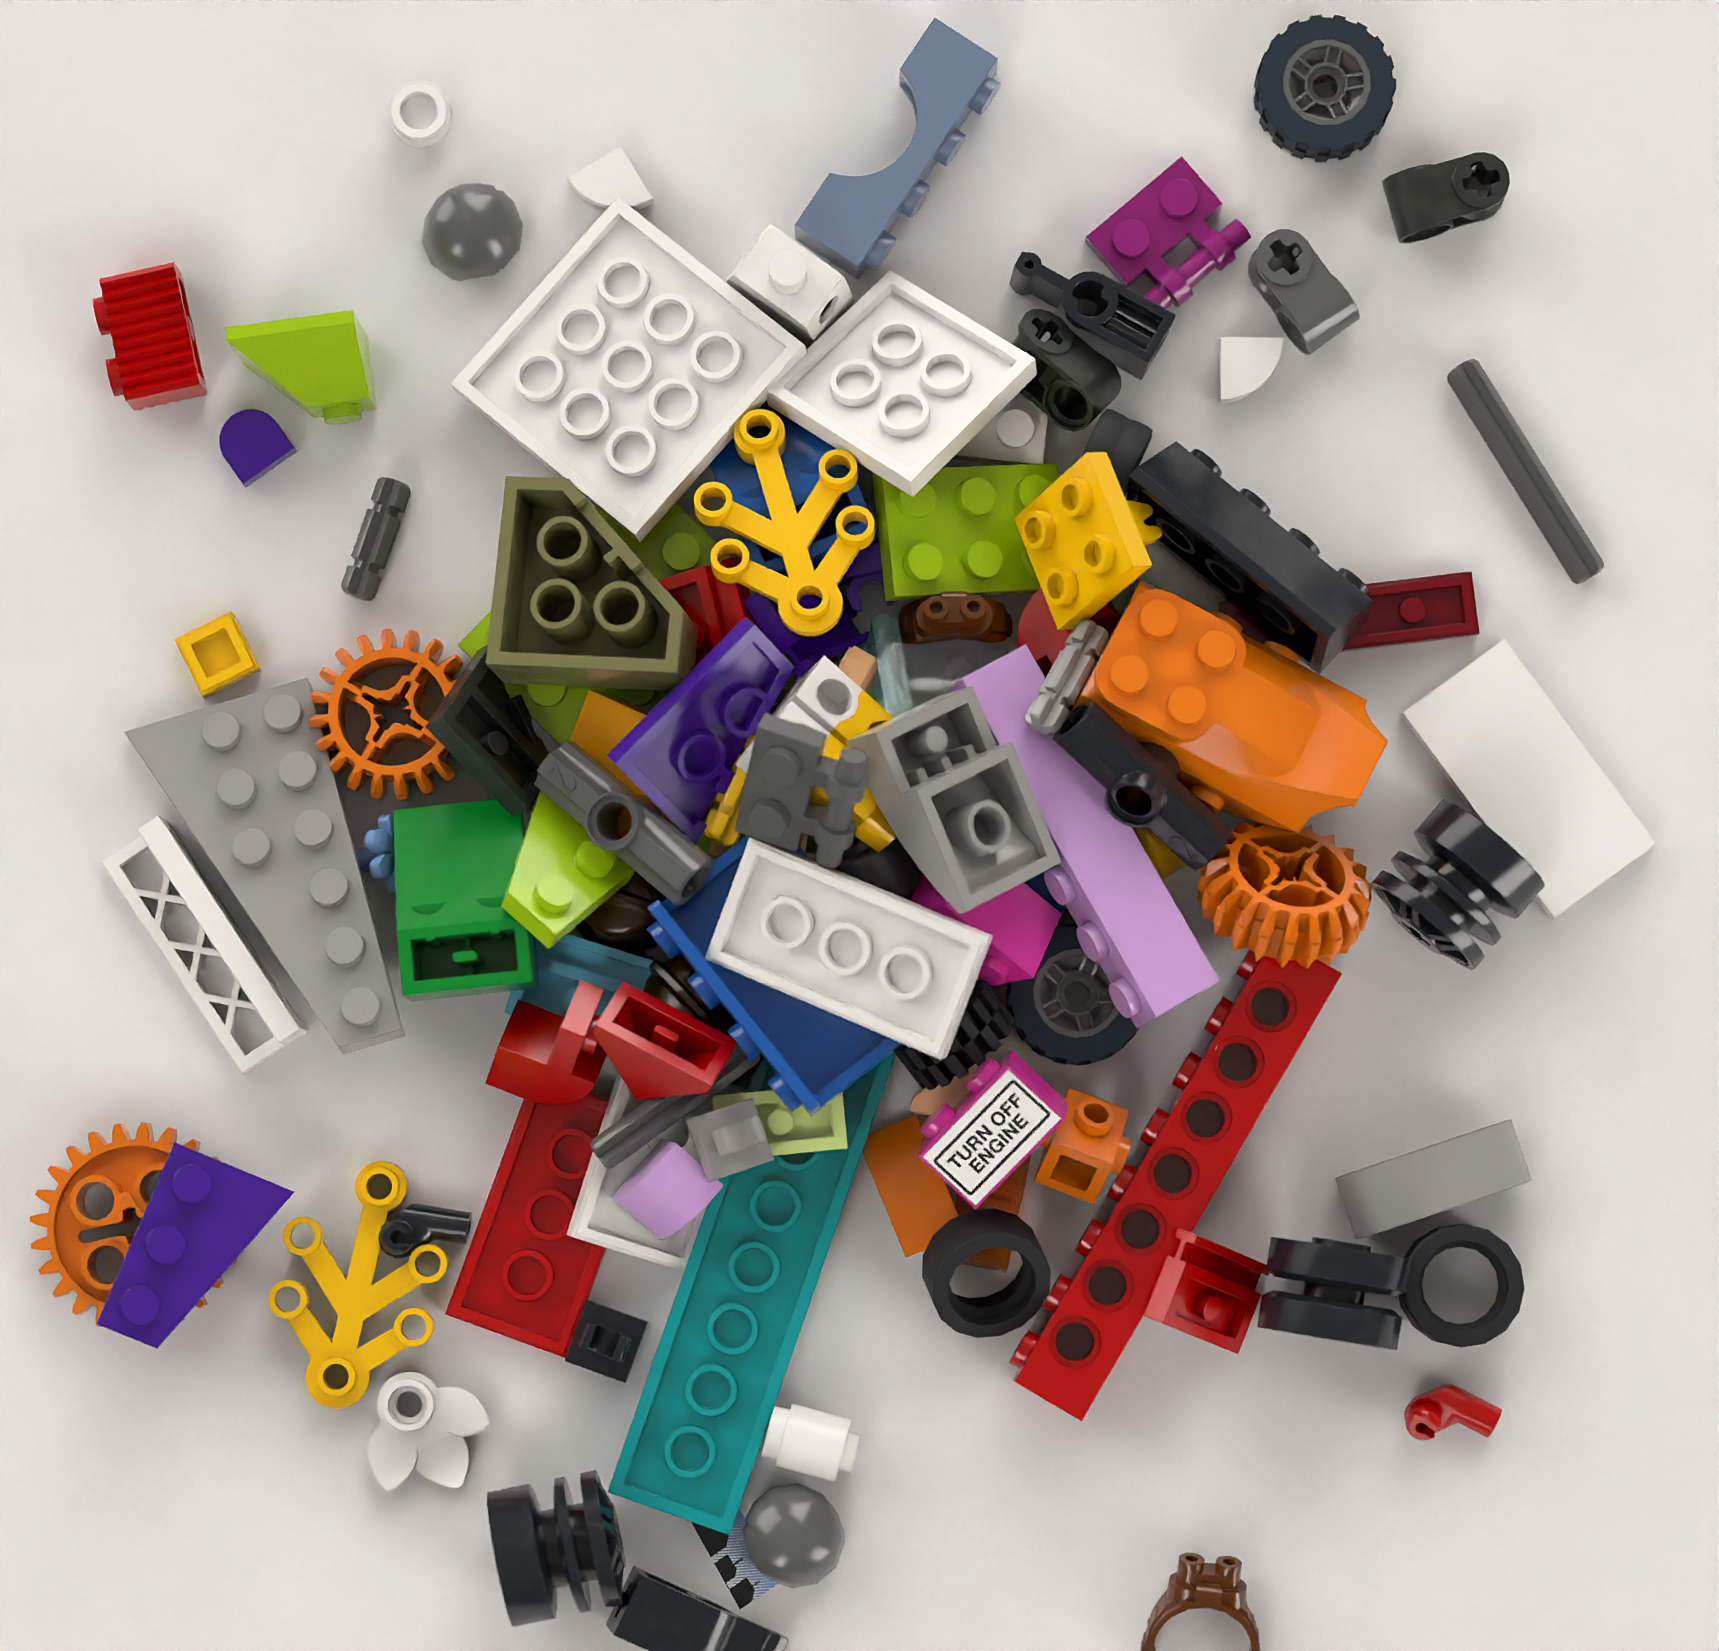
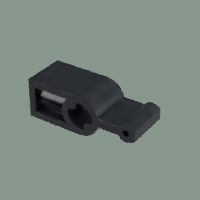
M1022 252L1014 264L1009 285L1017 294H1031L1056 308V315L1074 333L1098 353L1110 359L1116 367L1141 381L1168 336L1176 317L1174 313L1106 275L1088 271L1081 272L1069 280L1042 265L1039 256L1031 252ZM1087 299L1097 304L1096 316L1088 317L1080 314L1077 311L1079 300Z
M636 1566L632 1567L622 1588L623 1605L614 1606L606 1623V1626L614 1636L648 1651H784L789 1641L786 1636L745 1619L711 1600Z

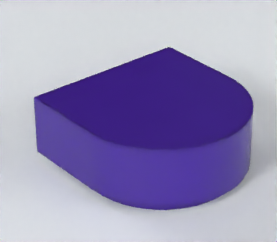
M247 409L233 414L224 423L219 436V446L223 457L245 487H248L298 452L278 423L269 414L260 410Z

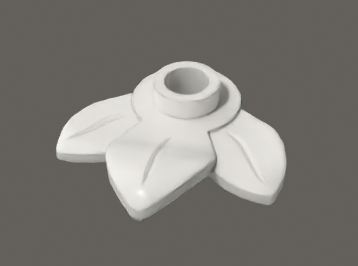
M403 1372L391 1377L385 1382L378 1394L377 1412L381 1422L375 1428L367 1443L368 1459L372 1473L380 1486L387 1492L402 1484L414 1469L420 1475L436 1484L454 1489L460 1488L465 1481L470 1461L465 1436L473 1435L490 1424L489 1416L477 1396L462 1387H437L429 1377L418 1372ZM411 1391L420 1397L422 1407L417 1415L407 1416L399 1409L398 1401L404 1392Z

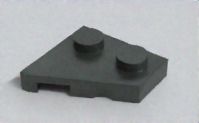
M487 644L477 650L425 727L501 806L514 817L528 809L540 792V789L534 783L538 775L537 769L547 757L548 752L542 739L534 732L531 721L532 717L522 695L510 698L504 683L486 665Z

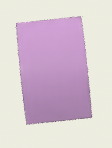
M661 1139L611 1198L657 1239L661 1240L670 1237L687 1225L708 1205L724 1185L718 1180L708 1183L702 1165L677 1143Z

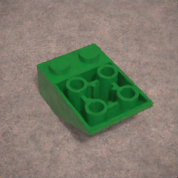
M496 799L393 810L396 930L402 996L410 1001H421L540 988L535 936L501 907L508 883L514 872L520 845L525 836L523 812L512 817Z

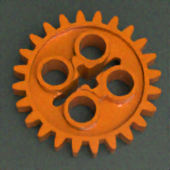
M140 1123L135 1140H131L124 1124H114L112 1143L108 1144L103 1136L98 1132L92 1131L88 1133L91 1152L86 1154L75 1146H68L65 1150L73 1166L69 1170L58 1166H50L47 1169L59 1185L56 1190L44 1189L37 1190L35 1193L37 1197L48 1203L50 1207L48 1213L30 1216V1222L47 1227V1236L31 1243V1249L50 1250L52 1259L44 1263L38 1271L40 1275L60 1273L62 1280L57 1284L52 1293L55 1297H62L73 1291L78 1294L73 1305V1314L81 1315L94 1305L97 1307L95 1316L97 1323L114 1282L108 1283L98 1275L96 1270L98 1254L104 1248L112 1246L117 1248L125 1258L134 1237L116 1236L85 1243L80 1238L81 1233L89 1229L129 1223L133 1219L132 1210L134 1209L137 1216L142 1218L150 1200L148 1184L156 1173L163 1170L174 1142H177V1129L167 1127L158 1142L154 1141L151 1123ZM191 1139L183 1146L198 1152L201 1142L197 1139ZM101 1182L112 1190L114 1206L105 1218L98 1220L87 1212L85 1196L93 1185ZM220 1277L212 1287L223 1288L225 1282ZM205 1296L195 1305L196 1307L204 1308L208 1305Z

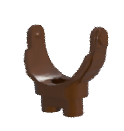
M941 591V595L914 600L902 607L899 616L894 621V637L899 642L905 644H926L953 639L994 643L1006 641L1012 634L1011 614H1008L1004 604L993 598L967 594V591Z
M1181 1554L1178 1560L1177 1572L1170 1575L1167 1590L1153 1607L1150 1618H1148L1146 1632L1143 1633L1140 1651L1156 1650L1154 1645L1155 1638L1164 1623L1171 1617L1188 1609L1210 1608L1230 1615L1241 1623L1250 1638L1249 1651H1261L1260 1643L1258 1642L1259 1630L1256 1627L1254 1614L1251 1613L1246 1601L1247 1585L1240 1578L1241 1560L1232 1556H1221L1216 1559V1564L1204 1563V1557L1199 1554Z

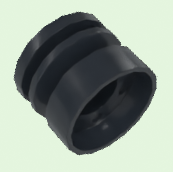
M1443 799L1413 833L1421 848L1430 857L1425 863L1414 856L1398 851L1392 857L1391 862L1408 884L1384 870L1370 884H1372L1375 894L1389 908L1392 917L1410 935L1434 953L1444 955L1459 965L1473 970L1484 959L1485 955L1467 932L1486 944L1495 945L1502 936L1485 911L1490 907L1501 914L1516 919L1544 888L1545 884L1531 864L1496 832L1461 807Z
M597 1470L580 1473L583 1503L573 1504L567 1479L565 1477L554 1478V1509L545 1511L541 1510L536 1493L530 1484L487 1492L488 1520L496 1568L507 1614L513 1627L556 1619L557 1588L569 1586L579 1612L591 1611L589 1581L598 1580L605 1607L623 1605L622 1581L624 1567H626L623 1542L615 1506L604 1490Z

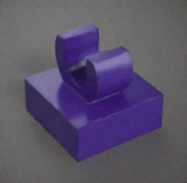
M880 544L859 550L838 584L839 587L849 585L847 592L848 603L854 613L862 612V602L859 594L866 585L875 584L881 587L885 599ZM885 601L887 606L895 604V601Z

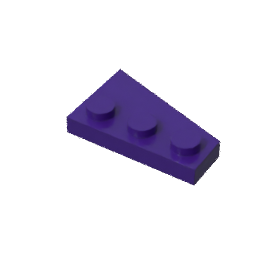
M744 617L607 756L687 838L697 845L707 826L703 822L704 817L718 792L725 794L736 774L731 770L748 737L756 734L757 726L765 713L769 714L794 666L753 622Z
M174 1142L96 1324L157 1349L293 1195L294 1191Z

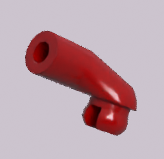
M1444 1384L1415 1396L1405 1408L1404 1419L1408 1433L1413 1438L1421 1441L1434 1438L1436 1432L1456 1423H1460L1488 1438L1499 1421L1502 1409L1455 1385Z

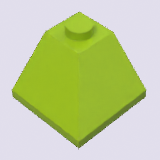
M353 310L225 327L226 340L242 363L314 418L324 417V423L347 424L361 420L362 411L377 409L368 339Z

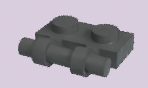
M765 713L757 726L734 831L793 852L797 851L804 839V835L808 834L814 836L815 841L819 844L816 861L824 867L835 868L839 866L844 850L849 849L853 843L856 823L852 819L854 806L863 799L868 778L863 772L866 760L865 753L857 748L847 747L840 751L839 760L823 756L828 734ZM815 787L824 789L827 796L830 797L828 807L812 802Z

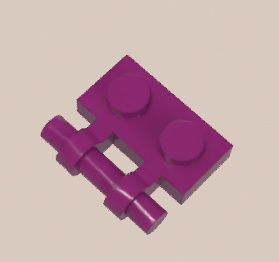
M1181 156L1087 235L1085 243L1123 286L1128 288L1145 273L1156 286L1143 297L1167 309L1172 304L1179 307L1193 295L1191 288L1216 268L1222 271L1236 259L1234 252L1251 238V235L1246 227L1237 219L1230 222L1219 233L1206 223L1207 220L1221 209L1223 203ZM1188 237L1198 250L1174 269L1168 265L1163 257Z

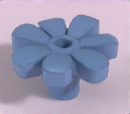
M390 813L381 815L378 818L379 829L370 830L366 833V847L358 850L357 857L362 872H371L373 879L384 878L387 892L391 895H396L394 814Z

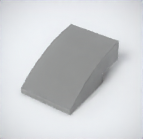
M972 686L942 694L847 740L849 747L857 748L865 753L866 760L863 772L868 778L867 786L895 835L931 884L958 913L967 912L1061 863L1013 743L996 745Z

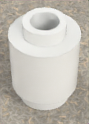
M793 1403L790 1409L774 1406L761 1456L777 1460L776 1467L835 1482L838 1470L851 1473L860 1435L848 1432L851 1423L849 1418Z

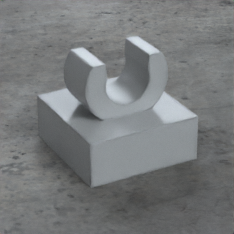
M753 1098L687 1121L708 1183L774 1160Z

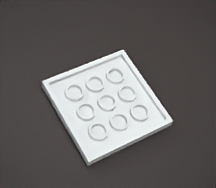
M617 197L450 384L461 397L560 478H569L589 502L640 543L734 437L735 425L746 413L759 409L767 400V390L804 358L808 352L802 342Z

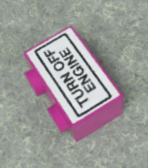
M1010 1050L998 1063L992 1057L987 1058L965 1082L964 1086L970 1092L954 1108L947 1102L943 1103L933 1112L920 1129V1132L926 1137L922 1140L918 1157L975 1209L1066 1118L1068 1101L1013 1050Z

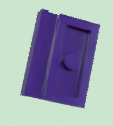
M839 586L837 587L842 594L843 601L841 617L831 630L818 636H803L788 629L779 616L778 603L757 592L744 601V605L757 622L758 628L782 654L787 652L796 665L791 672L795 679L802 677L824 656L833 663L842 659L849 647L853 648V646L861 649L874 639L869 631L861 634L853 623L852 619L858 616V614L852 611L847 598ZM806 595L799 600L798 604L805 609H814L821 604L822 600L816 595Z

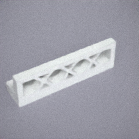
M156 816L137 829L140 834L138 838L101 863L240 1072L245 1074L308 1030L170 823L164 818ZM150 849L164 870L160 893L137 889L122 867ZM172 884L181 897L170 895ZM142 897L159 900L155 916ZM168 902L188 906L200 924L195 945L171 941L164 931L163 926ZM207 936L216 950L205 948ZM177 950L194 953L190 969ZM203 955L222 958L234 975L231 998L206 994L199 984L198 978ZM242 989L251 1002L240 1000ZM213 1003L229 1005L226 1022ZM238 1007L258 1011L274 1035L248 1054L245 1053L233 1035Z

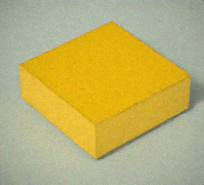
M231 611L174 639L204 698L262 670L235 615Z

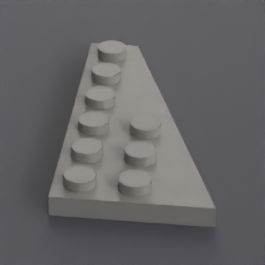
M306 677L124 731L342 1054L404 1037L405 1032L337 778L329 767L332 760L330 752L327 750L321 752L316 745L314 746L320 738L325 736V733L321 728H311L309 726L308 719L318 715L319 711L317 705L310 700L313 688L308 678Z

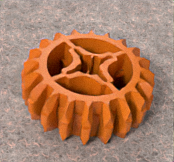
M384 629L381 633L382 649L375 651L369 638L366 635H361L357 637V645L363 656L354 661L348 651L343 648L335 652L338 661L346 667L340 676L329 668L324 667L321 669L319 676L327 684L334 686L331 694L313 691L311 692L310 700L320 707L328 708V714L314 715L308 719L311 728L330 730V734L320 738L314 746L316 745L321 752L325 750L330 753L336 750L339 751L329 764V767L336 776L346 771L350 766L354 767L347 781V786L351 790L358 791L363 787L368 777H371V797L376 800H382L386 794L388 782H394V792L397 799L402 802L409 800V781L416 779L422 793L428 796L434 793V786L428 777L429 773L436 769L447 782L453 781L456 777L453 770L445 763V760L451 753L425 727L428 721L423 719L420 714V703L426 693L423 688L430 676L438 681L446 697L457 679L452 681L451 678L461 669L463 661L458 655H453L439 665L437 662L442 655L444 645L437 639H433L428 643L423 653H419L420 635L417 631L409 630L406 634L403 647L397 648L394 632L391 629ZM398 665L412 667L408 676L402 675L399 682L388 690L378 691L360 683L372 672L385 667ZM349 700L366 710L371 718V726L365 737V740L368 742L360 755L351 745L346 732L345 712ZM374 700L384 707L389 705L390 707L397 708L402 700H407L410 705L403 709L415 725L422 728V730H416L408 724L403 726L400 723H394L389 730H383L381 725L388 721L381 715V711L369 701ZM403 740H415L432 748L419 759L407 764L396 766L378 764L384 754L388 755L391 749Z
M1239 821L1234 831L1231 832L1225 846L1214 855L1209 863L1200 868V876L1197 883V900L1202 905L1201 917L1214 923V935L1232 938L1233 950L1247 948L1255 952L1256 962L1263 956L1275 958L1281 968L1289 960H1296L1302 967L1308 969L1315 959L1330 964L1336 954L1348 953L1350 946L1358 939L1360 931H1363L1370 913L1368 908L1372 899L1370 894L1372 884L1365 878L1367 867L1353 861L1354 849L1336 847L1335 835L1331 834L1322 837L1313 833L1312 824L1302 829L1300 833L1259 822L1252 826L1247 822Z

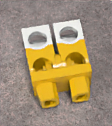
M826 656L821 658L796 681L772 714L773 716L828 734L823 756L839 760L842 749L849 747L847 740L894 718ZM754 739L735 764L746 774ZM866 784L863 799L854 806L852 819L856 823L854 835L877 852H880L897 836ZM815 787L812 802L828 807L830 797L827 796L824 789Z

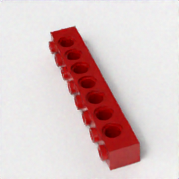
M1251 950L1247 952L1236 972L1238 976L1245 979V982L1233 1002L1222 996L1210 1015L1204 1030L1213 1034L1201 1057L1190 1051L1178 1070L1171 1085L1181 1091L1169 1112L1157 1107L1147 1123L1139 1140L1147 1144L1148 1148L1137 1167L1135 1168L1125 1162L1120 1174L1116 1176L1107 1193V1196L1115 1200L1116 1203L1104 1223L1093 1218L1081 1236L1074 1251L1083 1256V1259L1071 1279L1060 1274L1042 1305V1308L1051 1312L1039 1335L1028 1329L1009 1361L1010 1364L1018 1368L1012 1379L1014 1382L1082 1422L1144 1316L1152 1296L1154 1283L1161 1273L1167 1255L1175 1258L1181 1243V1239L1175 1237L1177 1229L1180 1228L1191 1233L1194 1230L1340 979L1342 973L1329 965L1315 959L1309 968L1306 969L1296 960H1289L1281 968L1275 958L1263 956L1256 962L1255 952ZM1270 990L1282 998L1285 1005V1013L1277 1025L1267 1026L1261 1024L1253 1016L1251 1002L1258 991ZM1239 1045L1250 1053L1253 1060V1068L1250 1075L1244 1081H1232L1222 1074L1219 1068V1056L1226 1046ZM1197 1100H1207L1213 1103L1220 1112V1126L1210 1137H1201L1194 1134L1187 1125L1186 1114L1188 1108ZM1166 1155H1174L1182 1159L1189 1171L1186 1185L1176 1193L1162 1190L1154 1179L1155 1165ZM1136 1210L1148 1213L1154 1219L1157 1229L1152 1243L1141 1249L1129 1246L1121 1234V1225L1124 1218ZM1104 1266H1111L1118 1270L1124 1280L1122 1295L1117 1301L1110 1304H1100L1095 1301L1090 1295L1088 1288L1092 1273ZM1072 1322L1085 1325L1092 1337V1344L1088 1353L1076 1360L1063 1358L1059 1354L1055 1342L1058 1331L1064 1325Z

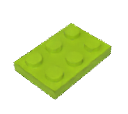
M1057 463L943 467L913 497L879 475H872L885 601L921 599L941 595V591H967V594L980 596L1035 594L1041 588L1014 518L1059 478Z

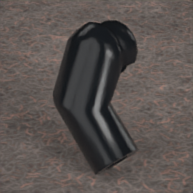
M411 1204L381 1226L379 1232L380 1247L388 1256L405 1258L410 1256L417 1247L429 1244L435 1239L467 1244L472 1213L423 1204Z

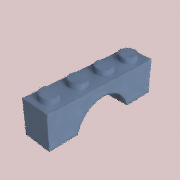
M934 17L900 68L899 86L913 107L917 124L908 148L890 166L873 174L844 176L829 173L795 223V239L856 279L860 278L868 265L877 270L896 242V238L889 233L901 215L905 214L912 218L929 194L931 186L924 181L936 163L939 162L946 167L960 149L966 134L959 129L973 110L977 114L982 115L996 95L1001 85L1000 82L994 79L997 72L998 58Z

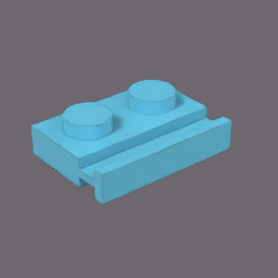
M566 934L550 949L535 937L540 988L511 991L504 1012L511 1015L519 999L565 1017L578 983L582 980L604 989L595 1013L601 1016L622 981L643 991L646 980L651 975L649 965L654 961Z

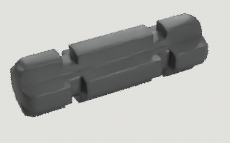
M380 477L376 482L370 499L375 503L374 507L366 511L351 554L355 562L353 566H347L341 583L343 592L349 596L366 601H372L376 596L382 579L377 574L379 569H385L401 524V521L397 518L399 512H405L411 495L409 486L401 481Z

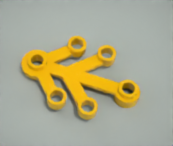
M754 409L746 413L734 427L735 448L743 461L755 465L771 520L734 502L730 489L720 482H707L697 489L694 495L695 513L697 518L708 526L721 525L782 556L788 577L751 561L746 545L737 539L728 538L716 543L712 548L710 559L713 574L717 579L725 583L738 582L777 602L779 616L788 629L803 636H818L831 630L841 617L843 601L842 594L837 586L859 550L868 547L875 537L874 517L869 510L861 506H849L843 509L836 519L837 539L814 571L808 548L842 493L848 492L855 486L858 479L856 459L850 452L843 449H834L825 453L819 462V480L797 514L780 458L786 447L784 424L780 417L772 411ZM755 426H766L771 430L763 438H754L748 434V431ZM834 465H844L850 470L843 478H833L827 474V470ZM711 497H718L725 501V505L717 511H709L702 506L706 499ZM852 521H859L864 523L867 529L862 534L851 535L844 530V527ZM727 554H736L742 559L741 563L734 568L721 566L719 560ZM806 595H816L822 600L821 604L814 609H805L798 602Z
M372 1162L366 1165L356 1178L355 1192L363 1208L347 1278L323 1242L324 1232L318 1221L311 1217H296L290 1220L283 1230L284 1245L293 1254L301 1255L338 1314L333 1340L331 1341L308 1308L309 1293L301 1282L296 1280L280 1281L271 1288L268 1295V1304L271 1311L276 1316L287 1319L311 1358L305 1372V1382L310 1395L319 1404L328 1408L341 1409L357 1403L368 1390L370 1371L408 1346L415 1347L425 1344L434 1334L435 1323L431 1314L425 1309L413 1307L403 1310L397 1316L394 1328L358 1348L364 1320L422 1283H434L441 1280L449 1268V1259L446 1252L437 1245L425 1244L417 1247L411 1253L406 1264L373 1284L381 1249L379 1244L381 1226L387 1221L389 1212L397 1209L404 1203L409 1191V1182L406 1174L399 1166L391 1162ZM384 1174L391 1180L392 1190L386 1198L379 1200L371 1195L369 1183L374 1176ZM302 1223L310 1225L315 1233L314 1242L305 1249L297 1247L292 1239L294 1228ZM426 1251L436 1253L440 1259V1269L433 1276L423 1275L417 1267L419 1256ZM288 1286L295 1288L300 1295V1304L292 1312L283 1310L278 1304L279 1292ZM409 1315H419L426 1323V1331L419 1339H410L403 1331V1323ZM333 1364L344 1366L349 1374L347 1384L341 1389L332 1388L326 1381V1371Z

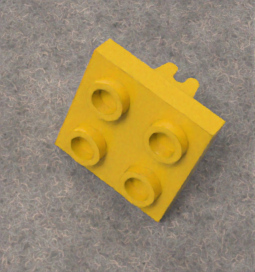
M1087 452L1014 518L1058 630L1073 629L1082 619H1090L1151 567L1152 563L1145 545L1154 543L1162 536V531L1159 527L1148 526L1143 522L1153 513L1152 507L1145 503L1125 499L1107 452Z

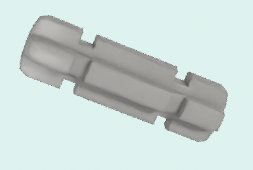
M1082 619L1078 625L1073 627L1065 642L1066 647L1064 651H1060L1038 691L1039 696L1037 700H1033L1025 715V722L1030 728L1037 730L1038 733L1047 737H1051L1060 730L1069 714V706L1075 703L1095 666V658L1101 655L1109 640V635L1105 628L1098 626L1089 619Z

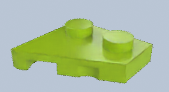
M540 790L532 807L527 831L520 845L514 872L508 883L501 907L550 949L627 884L635 870L612 850H604L596 846L588 837L585 827Z

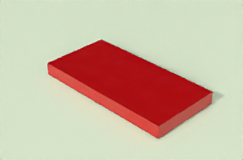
M591 1092L582 1099L567 1104H543L523 1099L445 1315L566 1358L607 1249L606 1247L566 1234L593 1151L590 1144L599 1134L609 1099Z

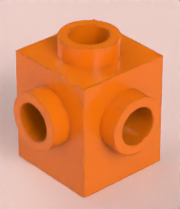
M1069 1087L1064 1096V1099L1068 1101L1066 1118L1040 1144L1044 1149L1034 1182L1095 1204L1109 1173L1119 1175L1129 1153L1132 1139L1122 1135L1129 1110Z

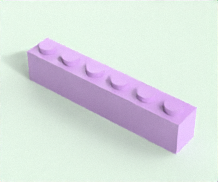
M1025 644L961 678L947 693L972 686L996 745L1013 743L1061 860V863L1044 872L1046 886L1052 897L1060 905L1067 906L1078 925L1076 934L1081 948L1092 961L1099 962L1111 983L1109 985V994L1115 1007L1124 1017L1131 1018L1138 1029L1220 982L1132 827L1124 825L1113 818L1107 810L1104 801L1106 789L1052 739L1054 735L1051 737L1043 736L1026 724L1025 715L1033 700H1037L1039 696L1038 691L1045 680V676Z

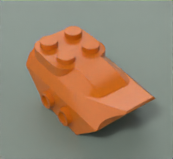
M1140 579L1071 711L1073 712L1076 707L1090 698L1138 743L1151 742L1166 748L1178 760L1180 767L1178 780L1216 815L1222 810L1236 817L1300 833L1307 820L1317 814L1338 807L1355 806L1388 742L1367 714L1365 709L1367 700L1297 663L1299 657L1289 648L1272 641H1266L1263 645L1241 633L1243 627L1233 618L1217 611L1207 612L1171 592L1161 590Z

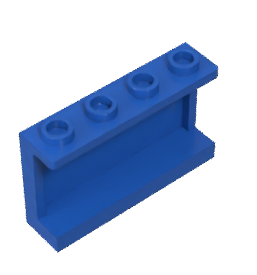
M746 835L715 860L711 868V876L700 891L692 895L683 905H676L666 898L662 902L656 900L647 907L650 915L656 921L647 928V931L670 960L678 953H681L696 973L689 977L687 981L706 1006L712 1010L721 1003L736 1024L728 1029L727 1032L737 1042V1045L748 1059L752 1061L761 1054L777 1075L771 1078L768 1084L791 1112L802 1106L809 1116L812 1117L902 1046L903 1043L705 959L750 836ZM799 846L795 853L809 858Z

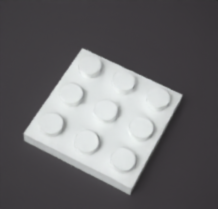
M889 270L807 349L808 354L767 390V403L770 407L836 449L850 452L858 463L913 497L1037 375L1036 360L1026 352Z

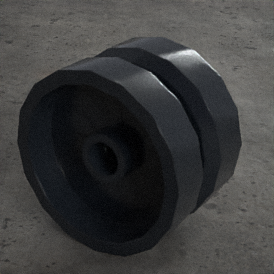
M1271 1237L1266 1269L1274 1277L1305 1282L1303 1295L1271 1290L1263 1294L1257 1327L1397 1350L1402 1317L1392 1309L1363 1305L1365 1292L1393 1297L1405 1293L1411 1259L1372 1253L1371 1246L1313 1237L1311 1243Z

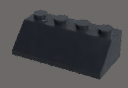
M1176 441L1139 465L1129 475L1126 500L1145 503L1152 507L1153 513L1143 522L1148 526H1157L1161 529L1162 536L1155 542L1280 644L1297 654L1302 662L1320 675L1369 618L1374 601L1367 596L1369 590L1364 582L1351 571L1345 568H1340L1336 571L1318 556L1320 550L1317 545L1303 532L1295 528L1287 531L1269 517L1271 514L1269 507L1255 493L1245 488H1242L1239 492L1220 477L1222 475L1220 467L1204 452L1193 449L1190 453Z

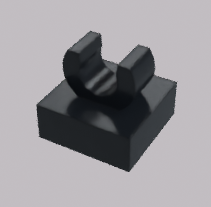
M587 1300L565 1361L626 1383L648 1321Z

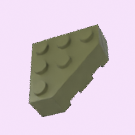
M506 476L486 665L503 683L671 691L695 667L698 629L683 608L665 590L569 478Z

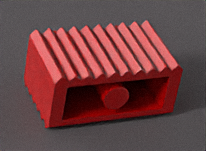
M172 262L100 278L99 283L102 297L93 298V308L101 335L111 334L115 358L106 359V369L114 396L124 395L125 401L133 410H142L208 394L183 277L176 264Z

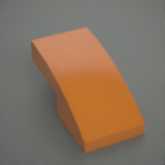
M916 1115L869 1133L862 1151L905 1258L926 1250L932 1236L950 1219L958 1216L944 1180L918 1157L925 1135L920 1132L921 1125Z

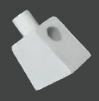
M769 225L760 234L726 280L727 284L808 348L856 303L845 278L837 270L772 225ZM828 302H831L829 308H828V309L826 310V312L820 317V315H821L823 309L825 308V306L828 304Z

